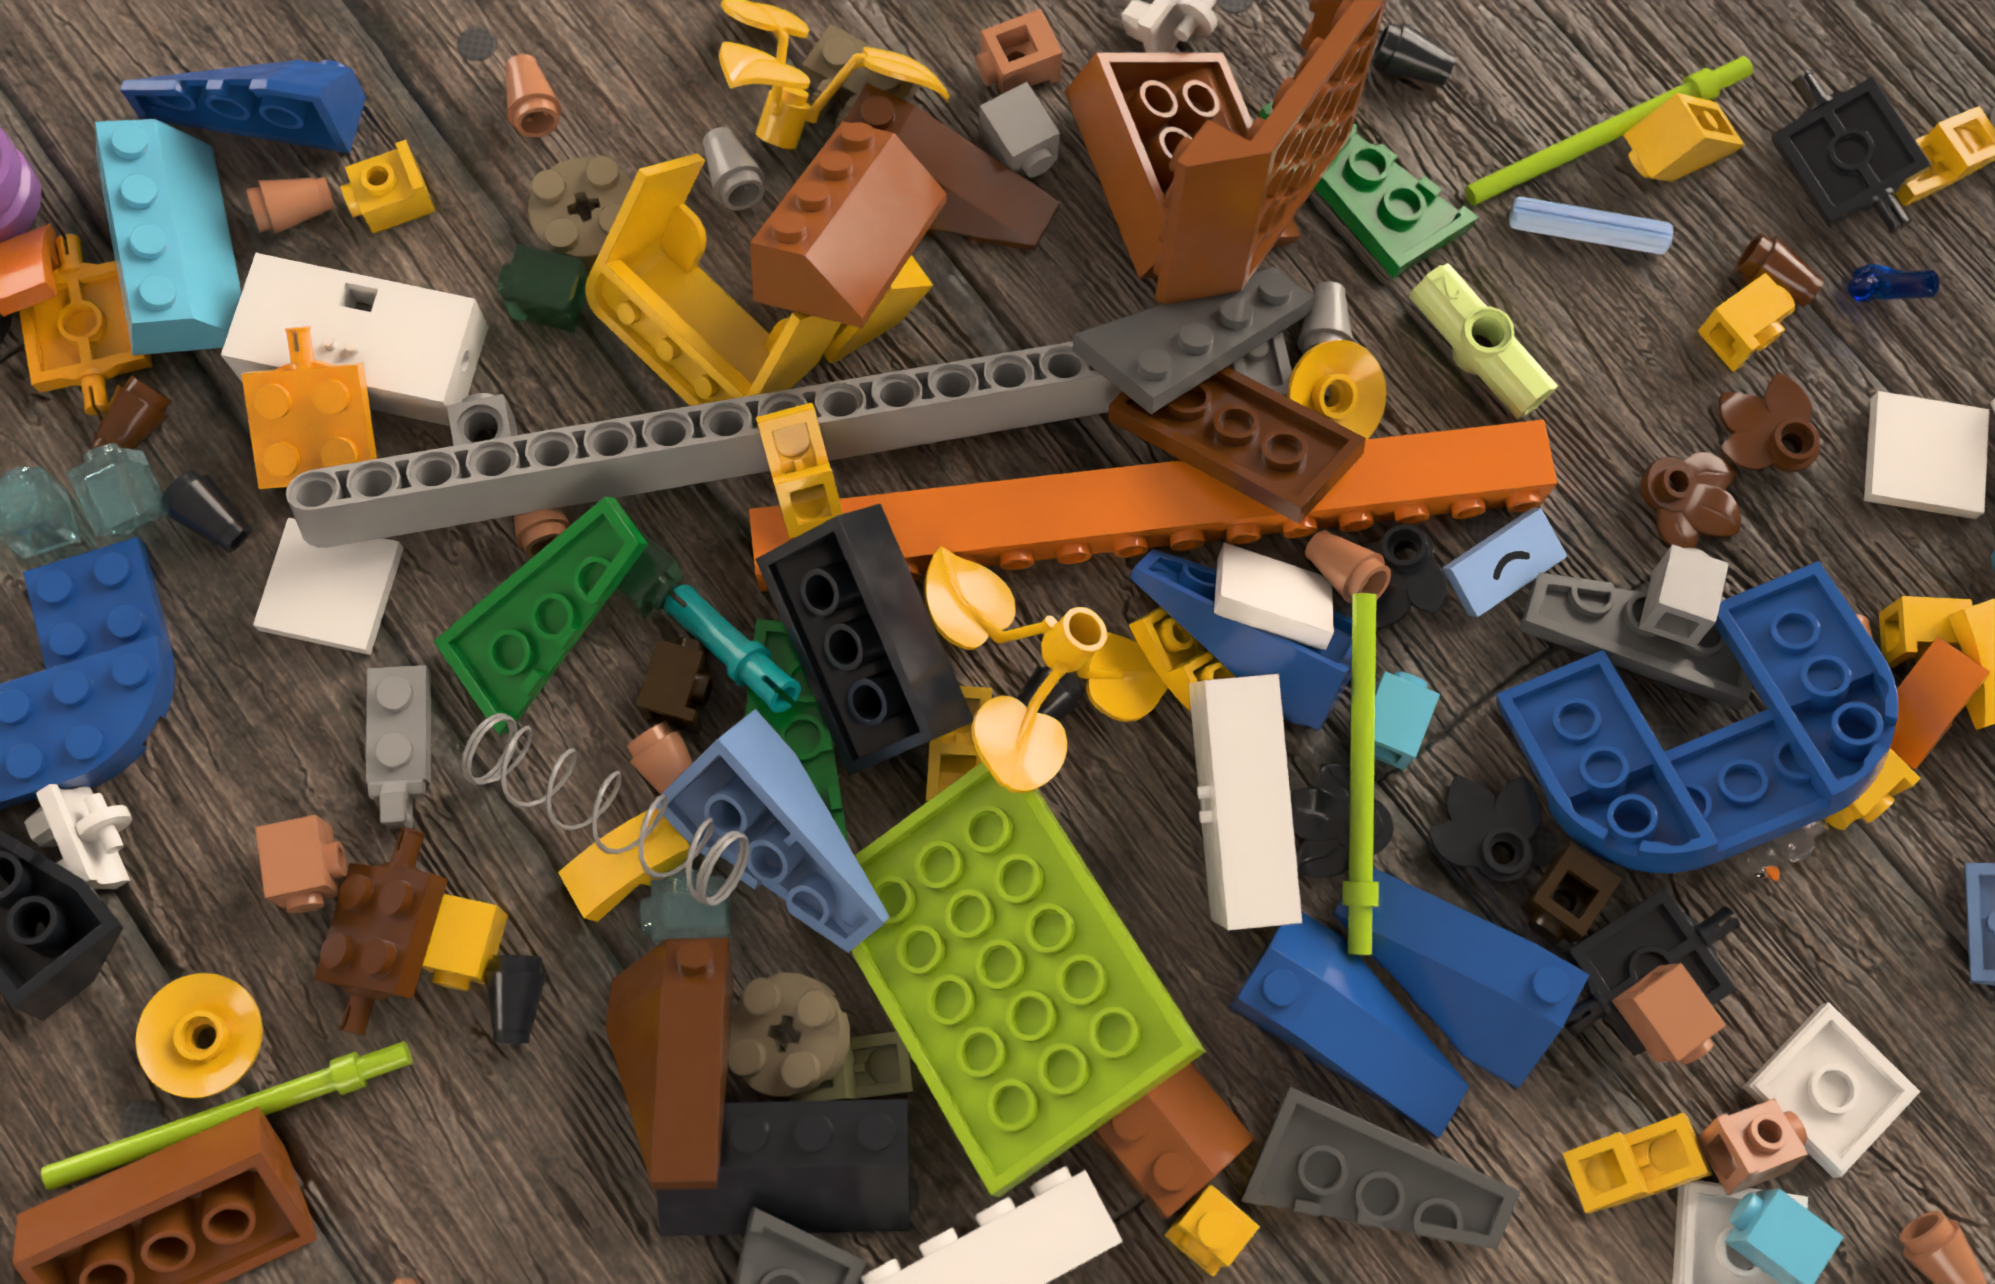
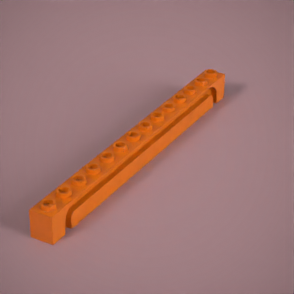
M1545 420L1366 439L1364 454L1300 524L1182 460L841 498L840 503L843 514L881 503L915 581L920 578V574L926 573L933 554L940 546H943L958 557L978 563L984 567L1000 565V568L1003 570L1015 571L1033 566L1034 561L1055 558L1061 564H1076L1089 560L1091 554L1114 552L1116 557L1129 558L1142 555L1151 547L1170 545L1174 551H1189L1202 547L1205 541L1227 539V542L1232 545H1242L1255 542L1261 538V535L1283 533L1286 538H1302L1316 533L1318 528L1339 526L1343 532H1355L1373 526L1374 522L1395 520L1397 525H1415L1428 520L1431 515L1451 513L1454 519H1468L1483 514L1486 509L1507 507V511L1511 513H1521L1531 508L1540 507L1557 485V478ZM780 505L749 509L755 575L760 592H767L769 590L755 559L792 540L789 539Z

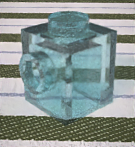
M116 443L106 444L83 455L85 463L66 471L95 536L123 537L168 515V509L161 503L163 493L143 451L120 448Z
M41 466L36 468H15L7 471L0 479V540L24 559L81 541L67 489Z
M686 868L666 877V879L651 880V897L641 899V927L643 934H652V942L656 946L670 938H729L731 946L730 895L715 906H706L698 902L691 896L686 880ZM691 869V881L695 891L699 869ZM724 876L709 877L706 897H711L719 891L726 882Z

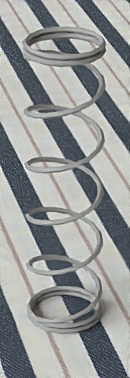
M496 713L477 726L468 739L463 752L461 766L464 778L469 783L486 785L501 779L503 792L507 800L515 807L528 808L546 800L547 813L550 820L560 830L573 831L585 827L592 822L593 837L597 847L606 854L617 855L631 850L638 845L639 859L643 870L652 878L663 879L680 872L686 867V880L691 896L706 906H715L725 900L740 881L750 852L749 841L744 833L739 831L728 832L711 847L699 870L695 891L691 881L692 861L700 854L713 832L714 821L712 817L704 820L699 826L692 840L687 860L666 873L654 872L646 864L643 845L644 840L655 829L666 810L668 800L665 794L656 797L651 803L644 817L639 838L627 847L611 849L600 841L597 834V818L609 807L621 786L622 776L619 771L611 773L602 784L594 803L592 817L574 826L563 825L555 818L552 812L551 796L564 785L573 771L577 758L574 748L566 750L555 763L548 780L546 795L536 801L527 803L519 802L510 795L506 786V775L520 763L527 753L532 742L533 732L531 727L524 726L517 730L516 721L511 716H507L505 713ZM505 721L508 723L509 733L503 754L487 774L480 778L473 777L471 772L472 757L478 743L495 723ZM524 731H527V740L522 751L507 768L517 746V739ZM571 753L572 758L566 773L552 789L559 767L563 760ZM616 776V784L612 793L599 809L606 788ZM662 800V805L656 818L647 829L653 811ZM707 825H708V829H707V832H706V834H705L703 840L701 841V843H700V844L698 845V847L696 848L697 843H698V840H699V838H700V836H701L703 830H704V829L707 827ZM738 839L740 847L731 874L716 894L706 897L707 883L714 864L724 849L731 842Z

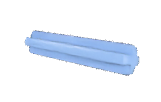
M1526 197L1515 198L1509 215V226L1513 229L1660 255L1667 252L1673 238V225L1669 222Z

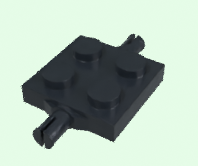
M1812 70L1804 72V76L1799 75L1796 77L1791 85L1796 89L1806 104L1807 109L1797 120L1774 132L1771 141L1827 227L1830 228L1856 212L1872 208L1876 210L1890 234L1897 232L1899 228L1903 229L1912 220L1907 216L1895 198V194L1902 186L1929 172L1932 164L1873 76L1848 91L1832 93L1830 95L1826 94Z
M1664 887L1563 953L1570 964L1589 974L1584 985L1587 998L1572 1008L1565 1024L1573 1021L1583 1013L1584 1017L1567 1027V1031L1576 1037L1581 1031L1603 1018L1604 1021L1614 1027L1633 1056L1643 1053L1647 1049L1612 1000L1656 967L1682 963L1713 1006L1737 990V987L1720 965L1713 944L1733 930L1740 928L1738 917L1728 920L1716 928L1717 924L1734 914L1729 907L1723 906L1719 911L1698 924L1697 921L1680 909L1666 887Z

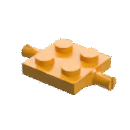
M65 234L67 241L62 235L55 239L60 267L53 271L57 296L19 310L31 385L39 393L73 385L81 386L85 413L97 416L100 415L99 410L105 414L109 405L105 385L106 380H110L116 375L150 368L153 365L151 354L132 355L116 262L111 261L102 264L84 263L80 237L74 234Z
M311 326L285 328L291 363L275 370L250 371L241 374L259 489L287 487L292 479L310 470L377 459L364 363L333 365L324 361L314 360L310 332Z

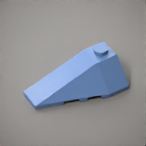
M756 709L719 737L660 794H665L668 800L663 816L690 845L699 826L704 820L712 817L714 821L713 832L707 844L700 852L704 856L708 854L718 839L728 832L739 831L744 833L749 841L750 852L746 868L740 880L754 890L758 886L763 885L784 899L790 914L849 953L890 918L796 753ZM662 800L656 806L658 810L661 808ZM707 825V827L703 830V832H702V834H701V836H700V838H699V840H698V843H697L696 848L698 847V845H699V844L701 843V841L703 840V838H704V836H705V834H706V832H707L708 825ZM736 839L731 842L720 854L721 858L733 866L738 857L739 840Z

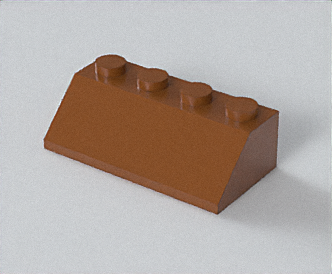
M842 121L750 242L753 301L863 328L945 205L946 192L895 133L874 129L866 123Z
M1191 1063L1090 1133L1161 1220L1169 1218L1216 1177L1254 1140V1137Z
M258 1106L17 1214L12 1265L27 1284H221L317 1240V1231L288 1152Z

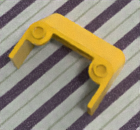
M698 153L638 170L586 280L585 293L587 302L593 313L690 406L791 389L818 364L841 323L793 312L790 317L780 320L774 326L771 333H769L698 266L706 248V232L699 217L684 204L705 162V159Z

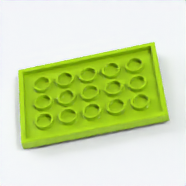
M981 762L855 855L890 918L852 949L851 953L991 1196L1001 1197L1206 1052L1037 789L1027 793L1010 792L1007 788L997 783L984 763Z

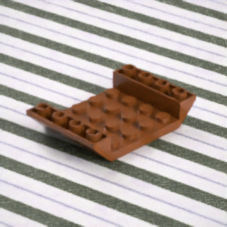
M1311 0L1309 11L1315 13L1301 41V48L1306 50V54L1297 67L1294 77H1287L1280 86L1272 104L1273 111L1266 120L1258 117L1251 125L1245 138L1207 119L1193 139L1184 137L1170 160L1169 170L1174 172V179L1163 202V205L1169 211L1158 235V241L1163 243V249L1153 268V273L1158 276L1155 293L1156 301L1165 305L1243 290L1350 139L1387 0Z

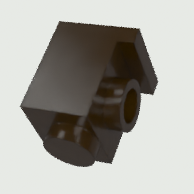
M683 637L677 638L676 643L658 639L636 702V706L644 720L658 724L667 721L672 728L699 735L702 722L695 709L697 705L705 707L714 683V673L708 672L710 667L707 658L710 651L703 643Z
M1571 843L1554 856L1550 866L1521 909L1532 916L1528 925L1540 937L1554 944H1559L1563 938L1571 944L1584 937L1622 878ZM1555 893H1562L1569 899V911L1553 901Z

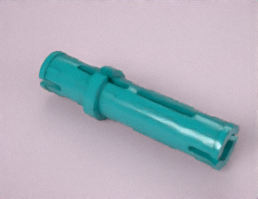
M688 584L675 588L673 591L687 603V606L685 608L682 607L669 595L664 604L666 614L675 619L699 642L703 643L720 662L725 664L728 676L735 683L742 687H750L767 704L769 709L775 713L784 712L789 709L791 705L777 693V690L781 688L796 701L801 692V685L796 679L791 678L771 661V652L758 641L750 642L745 635L738 631L702 598L695 588Z

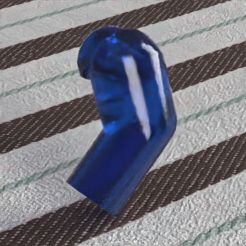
M1870 263L1860 266L1853 272L1847 289L1854 300L1866 303L1874 298L1880 300L1932 298L1937 294L1940 285L1939 277L1933 270L1903 271Z

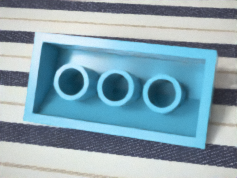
M156 119L95 122L96 158L132 355L223 348L242 293L213 147Z

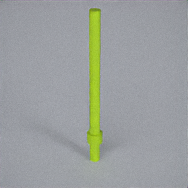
M1742 56L1712 71L1708 68L1697 71L1685 77L1682 85L1465 186V196L1468 202L1475 206L1616 140L1676 93L1711 101L1719 96L1720 90L1750 77L1753 74L1752 64L1747 57Z
M1373 593L1352 594L1349 881H1343L1342 905L1348 906V954L1372 955L1373 906H1379V882L1373 881L1377 594Z
M402 1041L359 1056L356 1051L330 1060V1067L44 1166L41 1169L42 1181L49 1191L140 1160L258 1106L264 1115H268L334 1091H338L340 1095L366 1087L368 1079L411 1065L413 1063L411 1051L406 1041Z

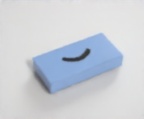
M1531 508L1442 569L1468 616L1479 617L1534 580L1539 573H1544L1568 556L1542 508Z

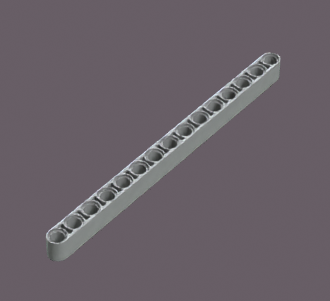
M1072 341L314 469L301 473L292 479L287 486L286 497L303 540L314 547L329 548L525 514L537 510H548L600 501L605 496L617 498L767 472L770 469L755 417L811 402L816 411L828 461L1107 413L1108 404L1122 390L1073 352Z

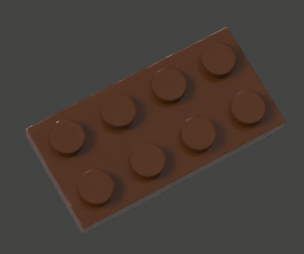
M1228 366L1153 414L1147 412L1123 391L1108 404V420L1298 524L1364 454L1365 437Z

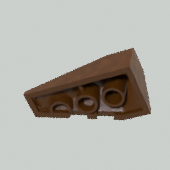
M869 83L865 84L844 119V122L866 123L874 129L895 133L946 192V203L925 234L934 235L935 230L967 235L971 241L1035 250L1060 207L1058 200L926 112Z
M667 938L612 979L606 1032L617 1064L620 1082L630 1109L635 1134L652 1190L717 1189L734 992L729 938Z

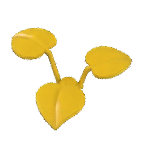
M748 0L721 1V8L729 16L746 25L772 31L778 41L776 59L764 51L734 42H723L719 51L720 65L730 89L749 84L772 85L755 133L760 139L769 144L784 149H796L805 122L808 121L816 124L820 111L857 68H868L871 71L891 78L927 87L936 91L946 103L948 102L950 95L944 85L921 63L899 53L863 47L862 53L853 54L811 106L807 103L809 94L805 91L810 85L809 77L796 67L785 64L789 35L807 38L809 28L805 22L796 15L776 6L754 3Z
M940 546L933 554L924 580V601L933 626L947 641L964 650H975L987 640L988 636L995 643L1002 644L1044 634L1041 643V654L1044 662L1052 671L1033 695L1028 706L1026 707L1021 701L1011 696H997L986 701L979 708L972 723V739L980 759L997 783L1007 788L1008 791L1014 793L1034 791L1051 780L1064 763L1067 753L1065 729L1059 721L1048 715L1038 713L1042 702L1066 672L1076 671L1079 678L1087 679L1086 693L1093 706L1111 719L1120 722H1133L1144 718L1156 707L1168 689L1148 661L1139 644L1123 636L1108 633L1102 619L1095 612L1087 608H1073L1058 622L1053 616L1049 615L1040 623L1004 631L1013 622L1016 611L1014 596L1006 583L988 568L958 557L943 546Z

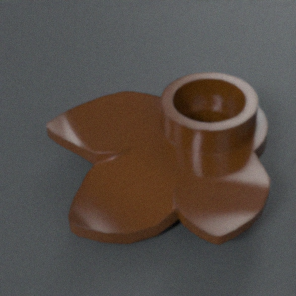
M1777 372L1771 379L1763 398L1737 392H1723L1719 397L1720 419L1725 428L1733 435L1723 443L1720 451L1732 463L1748 470H1760L1770 466L1785 472H1800L1807 469L1817 459L1820 452L1819 433L1815 426L1809 422L1812 403L1807 394L1792 378L1782 372ZM1787 440L1793 443L1797 452L1792 453L1787 450L1781 441Z
M1697 452L1684 460L1676 457H1663L1652 462L1647 467L1640 483L1641 495L1644 501L1656 510L1657 531L1669 547L1673 544L1682 548H1695L1699 534L1725 538L1740 532L1741 516L1739 507L1733 496L1725 491L1736 475V471L1729 462L1711 453ZM1669 478L1673 482L1675 491L1671 488L1669 484Z

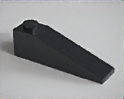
M0 830V990L15 1009L44 1021L95 981L124 927L87 881Z

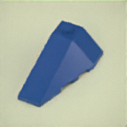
M291 60L123 80L120 88L121 93L137 116L142 119H156L166 123L349 154L366 99L353 69L332 60H322L319 63Z
M1152 549L1133 568L1130 578L1237 678L1279 674L1283 717L1297 725L1310 726L1318 731L1321 729L1351 678L1352 618L1333 610L1334 633L1327 649L1320 650L1216 615L1214 613L1216 569L1156 549Z
M1373 867V881L1379 882V906H1373L1372 955L1370 956L1381 968H1385L1411 996L1410 1000L1423 1014L1426 1013L1450 1039L1448 1042L1463 1058L1514 1088H1519L1563 1028L1589 974L1525 938ZM1341 897L1332 915L1348 931V906L1342 905Z
M1302 911V923L1278 925L1229 1007L1431 1136L1440 1139L1469 1088L1466 1081L1358 955L1348 954V943L1342 936Z

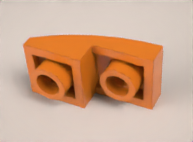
M50 223L0 242V313L3 317L57 296L53 271L60 267V261L55 243L57 238L56 231Z
M1937 637L1897 688L1898 719L1890 748L1910 768L1916 770L1951 727L1955 717L1988 678L1990 671Z

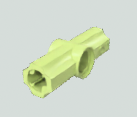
M1449 263L1443 266L1439 265L1412 289L1409 298L1452 345V356L1457 366L1467 373L1478 375L1517 420L1526 417L1554 393L1558 385L1514 337V326L1509 316L1500 309L1487 307ZM1472 335L1486 337L1490 340L1493 347L1479 345L1475 342Z

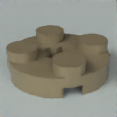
M606 156L572 158L562 161L550 169L539 172L532 181L533 192L528 203V215L540 245L550 254L552 251L554 254L564 257L567 263L577 266H593L632 185L631 179L618 168L614 160ZM582 202H589L599 206V208L592 210V219L588 221H582L579 214L571 215L572 210Z
M778 973L768 978H757L751 981L745 987L743 997L738 1002L731 1017L728 1053L729 1067L734 1073L742 1076L746 1083L756 1091L784 1099L802 1098L811 1094L808 1091L817 1088L823 1081L829 1082L842 1067L850 1043V1024L846 1012L841 1011L838 1001L833 996L836 994L823 982L799 973ZM793 1019L792 1028L800 1031V1039L798 1044L789 1043L785 1052L780 1049V1041L777 1040L780 1027L785 1026L788 1020Z

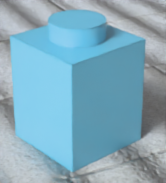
M1385 671L1375 685L1374 758L1401 770H1405L1416 758L1440 696L1439 693L1427 689V683L1421 678L1406 672H1395L1393 675Z
M1781 1189L1757 1191L1756 1194L1750 1192L1740 1200L1730 1215L1729 1222L1734 1227L1724 1242L1780 1284H1814L1844 1236Z

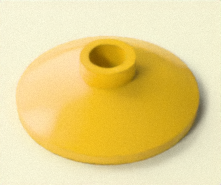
M1329 340L1312 347L1300 358L1290 376L1286 397L1368 439L1376 430L1383 416L1386 404V383L1378 361L1369 350L1352 341ZM1328 387L1330 390V398L1328 402L1325 404L1324 394L1326 388Z
M197 973L178 978L164 986L153 996L140 1017L136 1032V1051L140 1065L155 1085L170 1094L185 1098H204L219 1094L240 1081L255 1062L263 1036L261 1014L250 993L243 986L227 977L211 973ZM213 1027L216 1032V1039L210 1047L202 1049L198 1044V1036L203 1029Z

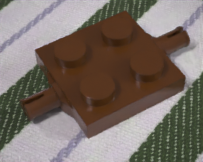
M400 828L391 862H385L377 866L350 863L345 880L340 887L338 903L327 938L320 951V961L314 977L315 981L341 987L346 993L350 994L339 1030L365 1036L375 1000H382L390 996L413 999L448 879L433 873L422 872L415 868L426 834L410 828Z

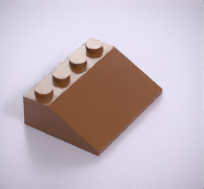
M1096 53L1064 91L1139 279L1158 278L1153 273L1156 260L1163 249V243L1158 241V235L1169 211L1163 205V202L1174 179V172L1169 170V164L1181 140L1184 137L1193 139L1207 119L1245 138L1253 124L1223 53ZM1294 218L1272 249L1293 243L1301 237Z

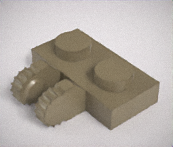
M830 24L802 63L803 72L809 79L820 84L816 92L813 93L812 98H810L809 105L812 106L853 54H861L863 47H875ZM857 68L820 111L817 122H820L826 116L840 95L848 99V102L837 117L834 129L836 130L841 122L844 121L866 83L909 103L921 85L891 78L871 71L868 68Z

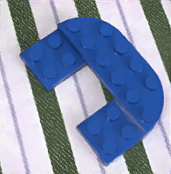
M138 537L23 572L46 670L0 684V810L37 799L36 793L49 784H57L58 788L65 790L83 786L91 787L92 789L107 782L128 768L147 749L142 744L153 730L159 717L166 718L174 691V657L146 544Z
M1820 561L1720 602L1715 626L1768 709L1664 752L1604 650L1496 694V705L1549 799L1548 810L1559 826L1577 844L1605 861L1628 869L1651 873L1685 872L1717 863L1831 816L1856 801L1866 792L1882 770L1889 753L1898 719V693L1893 674L1883 654Z

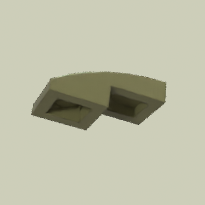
M897 1031L851 1037L846 1058L839 1072L829 1082L823 1081L817 1088L808 1091L811 1094L802 1098L789 1099V1102L865 1100L921 1093L920 1073Z

